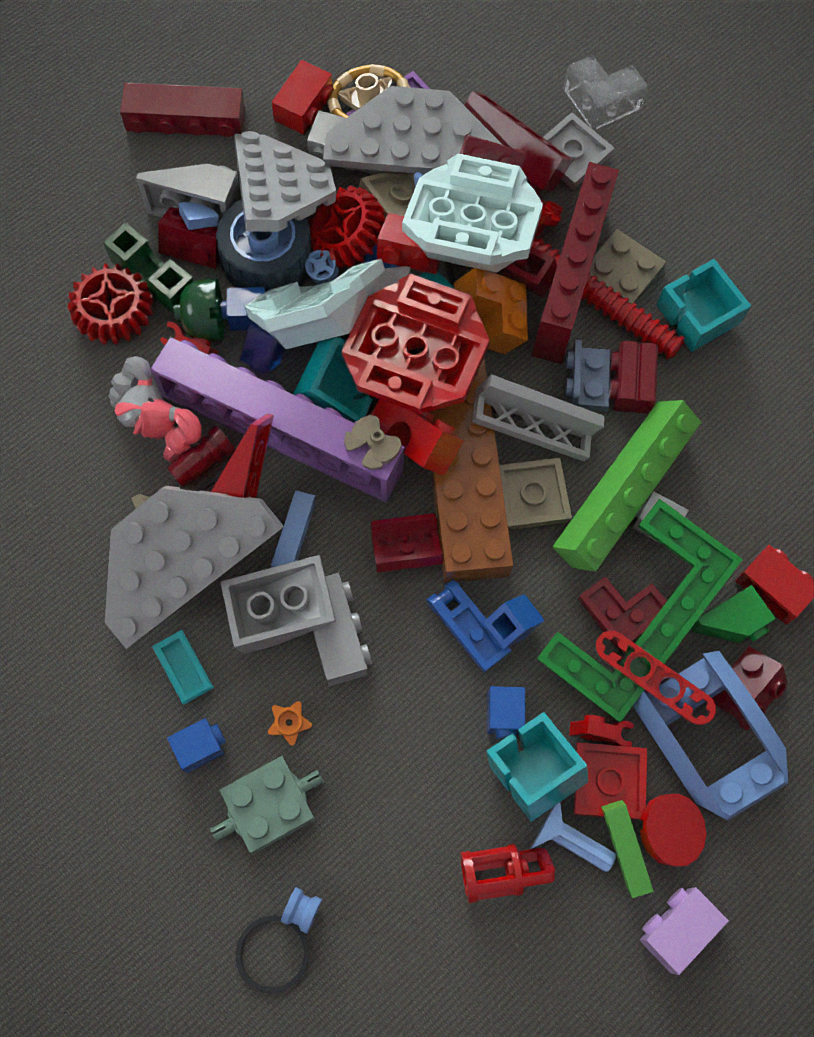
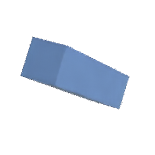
M295 490L271 568L298 560L316 504L315 495Z

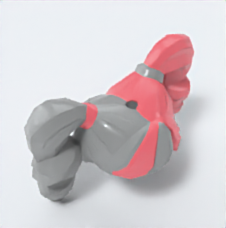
M137 356L127 358L122 371L115 374L111 381L113 385L109 392L111 406L115 408V414L123 426L134 427L133 434H141L143 437L156 438V440L165 437L164 458L174 462L176 458L191 448L190 444L198 442L202 436V425L198 417L190 410L174 407L163 400L159 390L152 385L151 369L148 361Z

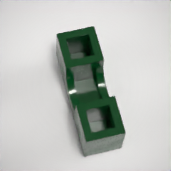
M125 222L103 242L110 261L114 265L116 263L121 265L123 270L128 268L131 275L136 273L142 275L143 278L140 282L146 281L148 283L149 293L174 314V304L180 303L181 293L187 285L194 282L193 277L171 259L164 264L151 250L148 240Z

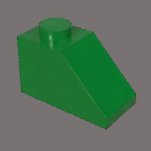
M751 585L699 617L691 630L693 633L735 643H741L747 638L754 642L770 632L767 625L776 618Z

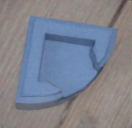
M179 202V213L188 230L218 225L219 216L211 208L198 203Z

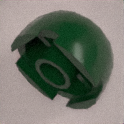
M201 279L190 283L182 291L180 303L174 304L176 322H182L184 331L191 338L205 339L210 342L224 340L225 324L221 311L222 293L219 280Z

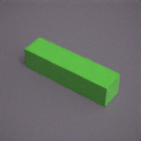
M621 800L602 806V812L631 898L654 892L626 804Z

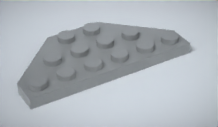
M390 86L326 132L323 161L326 165L332 167L413 174L420 172L421 174H426L437 167L447 164V160L460 154L466 134L502 144L450 91Z
M253 131L234 134L246 231L279 232L287 228V221L293 218L300 221L315 213L316 206L322 203L328 206L335 202L336 188L331 168L322 159Z
M173 486L161 488L111 529L105 624L127 649L284 526L266 503L259 498H241L209 491L184 490Z

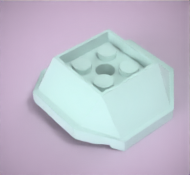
M457 154L447 160V164L437 167L419 178L402 221V231L419 245L428 258L497 273L516 260L528 258L542 213L543 203L535 190L526 181V176L520 166Z
M378 259L353 266L335 280L305 287H299L297 282L268 290L245 305L249 319L270 333L285 349L349 334L367 297L377 292L380 275L385 272L382 260Z

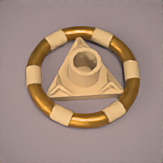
M373 64L356 67L343 73L335 80L331 86L334 90L328 97L327 105L331 114L347 118L348 115L342 111L338 97L343 103L354 110H358L385 89L393 86L392 81L400 87H410L409 83L401 73L390 67ZM356 80V81H355L356 87L347 88V89L343 90V89H344L345 87H347L352 81Z

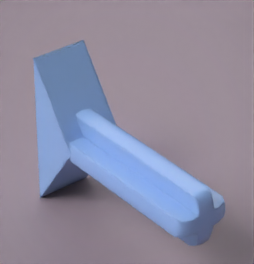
M560 802L552 807L530 848L532 849L544 842L553 840L604 872H608L616 859V854L562 821Z

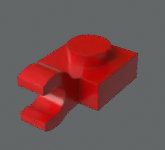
M167 322L166 326L175 330L176 334L173 339L180 342L182 340L189 341L205 354L210 355L214 353L218 355L219 351L210 347V341L187 338L184 329L174 322ZM161 337L160 341L166 345L168 339Z
M585 715L584 720L570 722L569 736L594 742H607L615 746L631 747L632 742L625 741L621 736L622 729H633L634 724L630 721L607 724L604 717Z

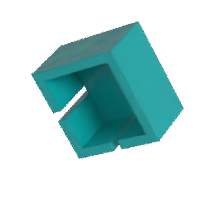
M715 259L691 271L689 277L686 274L665 286L656 304L671 326L678 324L677 334L685 337L684 343L691 352L741 324L751 308V304Z
M339 336L319 341L293 395L302 394L311 399L314 405L323 409L326 407L338 411L344 419L354 423L366 416L373 399L368 397L370 395L358 391L346 363L342 362L344 359L341 351L346 341Z
M544 712L518 729L523 751L519 753L517 739L513 733L486 751L491 770L508 792L511 790L512 798L530 822L588 783L587 764Z

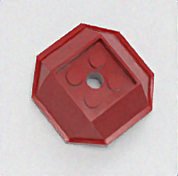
M408 274L399 279L398 283L387 286L367 297L341 352L358 391L422 414L465 401L489 348V338L471 295L419 276ZM412 349L423 350V352L418 355H412L408 353Z

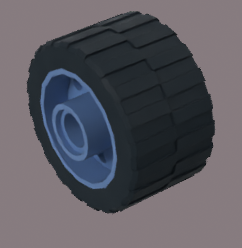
M237 200L229 209L225 210L217 225L216 241L223 271L227 280L232 283L234 288L265 287V292L270 289L295 282L298 283L299 287L303 284V281L308 277L305 263L312 253L310 228L307 218L300 221L293 218L287 221V228L279 232L246 231L242 200Z

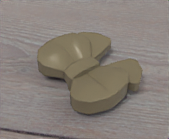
M368 415L359 419L353 426L352 432L347 431L345 434L344 444L347 451L351 452L365 444L368 445L370 450L362 460V465L370 470L381 469L383 465L392 462L401 451L400 439L396 436H386L380 429L377 416Z

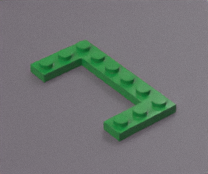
M659 498L638 527L692 566V569L635 643L664 664L743 559ZM559 632L554 635L537 658L538 661L618 722L622 721L644 691V689L616 669L611 673ZM632 648L620 662L619 665L621 667H624L627 657L634 652ZM636 658L631 662L630 670L635 676L644 677L649 674L651 665L647 659Z

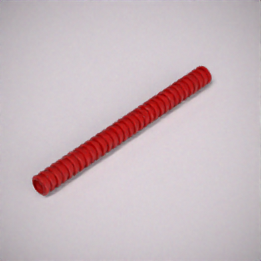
M535 234L532 247L555 258L558 266L561 256L559 255L560 251L558 249L552 250V245L549 243L545 245V241L542 238L537 239ZM589 271L581 300L586 299L589 306L595 305L594 309L597 311L601 309L605 317L607 315L611 316L610 320L612 322L618 321V326H625L628 333L634 332L633 336L635 338L641 337L643 343L657 344L658 354L664 353L667 360L672 359L684 344L685 337L682 335L678 337L676 335L677 331L668 330L669 326L667 324L662 326L660 324L661 320L652 319L653 315L651 313L646 315L644 313L645 309L636 308L637 304L635 302L630 304L629 298H622V294L619 291L613 292L614 288L611 286L607 288L604 281L599 282L598 277L595 275L591 277Z

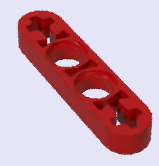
M606 631L598 637L596 650L603 661L694 725H705L714 718L716 705L709 695L624 635L616 631ZM614 638L618 639V648L624 653H627L629 647L634 650L627 657L624 667L617 664L622 660V657L612 652L608 656L604 653L606 647L603 642L605 640L612 642ZM636 658L647 659L651 665L649 674L644 677L635 676L630 670L631 662ZM672 678L679 683L680 692L676 697L667 698L660 693L659 685L664 679ZM686 688L693 692L688 697L693 702L699 703L701 700H704L707 703L705 708L709 712L707 717L700 715L697 719L691 715L693 708L687 703H684L683 709L675 705L683 698Z

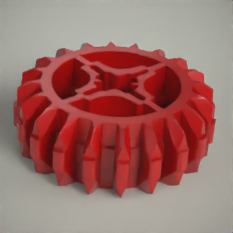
M350 185L347 190L339 187L335 202L328 206L322 203L320 208L314 213L315 217L308 220L311 227V248L313 251L321 250V258L323 256L322 251H328L330 259L335 260L336 267L341 269L346 265L353 267L356 260L364 263V256L367 253L373 255L372 248L374 245H377L379 233L386 220L382 205L373 194H370L361 187L356 188Z
M104 263L103 270L99 271L92 266V274L89 276L81 273L82 282H73L75 291L68 292L70 318L73 324L77 326L79 332L83 336L87 334L92 342L99 338L100 342L106 345L108 340L112 339L113 343L117 346L119 338L124 337L130 342L131 333L134 332L141 335L140 325L148 326V316H153L151 305L154 302L153 296L148 290V283L146 281L140 282L143 278L142 275L139 273L131 275L128 268L123 270L118 263H116L113 269H110ZM96 318H106L108 320H99Z

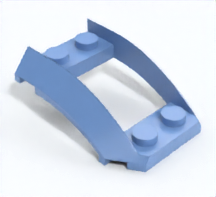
M720 651L704 653L703 659L680 672L679 675L711 698L726 690L766 751L707 787L667 727V725L681 716L651 694H645L644 691L634 703L633 708L696 805L713 812L723 819L730 820L788 784L787 754L785 746L751 694ZM671 678L661 684L659 690L664 697L673 698L679 694L680 686L675 679ZM686 688L683 698L675 705L683 709L684 703H687L694 709L705 701L693 702L688 698L693 692Z

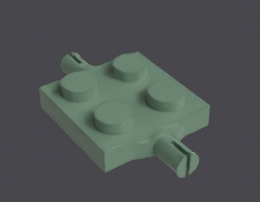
M280 756L219 790L227 805L229 819L211 827V833L216 842H218V840L236 831L243 838L250 854L253 855L315 820L307 805V795L305 792L324 783L318 770L299 780L290 772L283 756Z

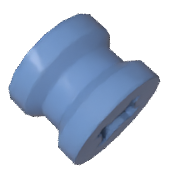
M321 250L312 252L305 263L308 275L316 284L335 280L339 273L335 260H331L330 253L325 250L322 251V258L320 256Z
M295 887L285 907L281 922L287 925L294 923L299 926L300 931L308 934L322 899L317 896L312 898L305 896L303 890Z

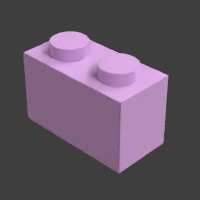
M697 887L687 888L686 891L683 888L678 889L667 901L670 908L661 917L655 914L642 928L645 934L640 939L641 943L671 974L680 975L729 921Z

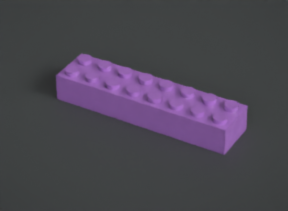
M170 337L151 367L162 397L242 435H245L250 424L267 413L273 414L268 447L387 503L404 470V446L401 445V451L392 462L383 465L381 469L370 470L362 465V460L370 450L368 445L365 444L350 452L347 451L344 444L346 432H352V428L357 421L353 423L344 419L338 411L326 407L323 409L314 405L311 399L302 394H296L295 396L285 391L280 384L272 380L265 382L257 378L247 368L239 367L237 369L227 364L217 354H205L189 341L182 340L180 342Z

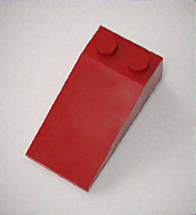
M267 413L250 424L211 492L241 498H257L274 417L273 414Z

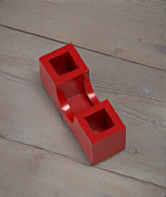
M379 399L371 414L378 417L380 429L385 435L396 436L400 439L401 445L406 447L403 452L405 455L423 468L444 476L464 442L453 434L455 427L441 419L434 421L435 414L431 411L418 414Z

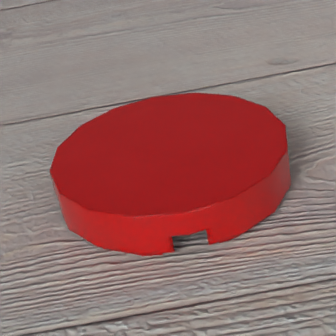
M680 794L659 795L649 801L642 812L643 830H640L641 840L647 853L656 862L671 867L687 866L695 861L704 849L707 835L705 820L700 809L690 798Z

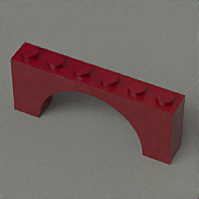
M592 162L588 164L531 356L558 364L562 363L616 183L618 169Z

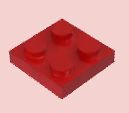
M577 742L575 744V751L587 764L588 783L574 792L573 815L604 817L602 806L622 800L627 806L630 819L641 820L642 812L646 807L647 748Z

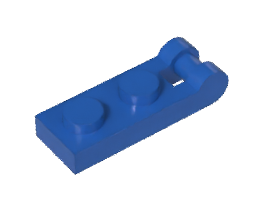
M452 580L444 586V591L438 595L434 593L426 601L432 611L440 617L482 672L485 673L509 655L512 650L509 647L505 649L501 647L483 623L486 620L484 615L459 584ZM454 600L459 606L450 611L446 605Z

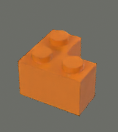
M477 268L472 269L454 282L455 290L472 296L477 313L489 338V350L506 354L528 341L526 284Z

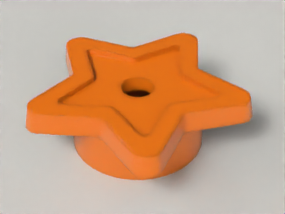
M297 701L290 707L285 708L277 705L272 706L275 721L269 728L268 734L283 735L287 742L293 746L298 733L312 727V723L302 716V703ZM289 719L292 720V725L290 726L286 725V721Z

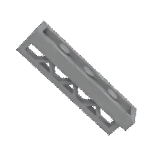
M491 374L476 388L472 422L585 462L590 458L591 436L604 427V416ZM484 403L493 406L499 417L494 419L483 415ZM512 414L521 416L528 427L525 429L517 427L510 416ZM541 424L549 426L556 437L553 439L545 437L538 426ZM570 433L581 437L580 449L573 447L566 435Z

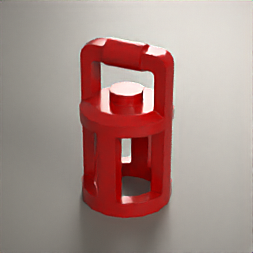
M509 844L506 847L460 852L463 883L468 904L476 903L478 900L502 896L523 895L525 887L552 883L555 880V866L551 856L544 848L519 851L515 844ZM537 861L541 871L529 873L528 862ZM505 867L507 876L476 881L475 871Z

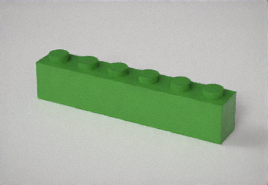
M684 400L658 401L552 546L571 568L596 571L699 427L701 421Z

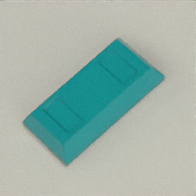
M183 630L152 646L183 705L214 688Z

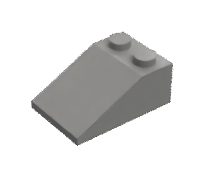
M201 164L138 173L136 177L147 213L163 217L169 207L179 208V202H192L211 208L217 213L219 220H221L222 214L226 209H229L237 200H242L237 171H233L226 166Z
M320 555L221 581L234 648L243 654L279 645L336 622Z

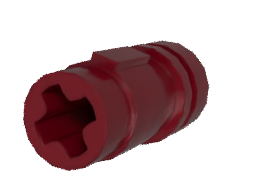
M216 425L207 432V437L202 435L198 444L176 458L175 462L167 467V470L182 488L199 478L214 463L220 464L223 461V456L229 457L235 452L236 449Z

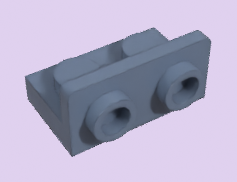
M575 340L572 350H567L565 368L570 369V378H566L564 397H570L569 403L584 409L607 412L609 407L610 350L582 348V340Z

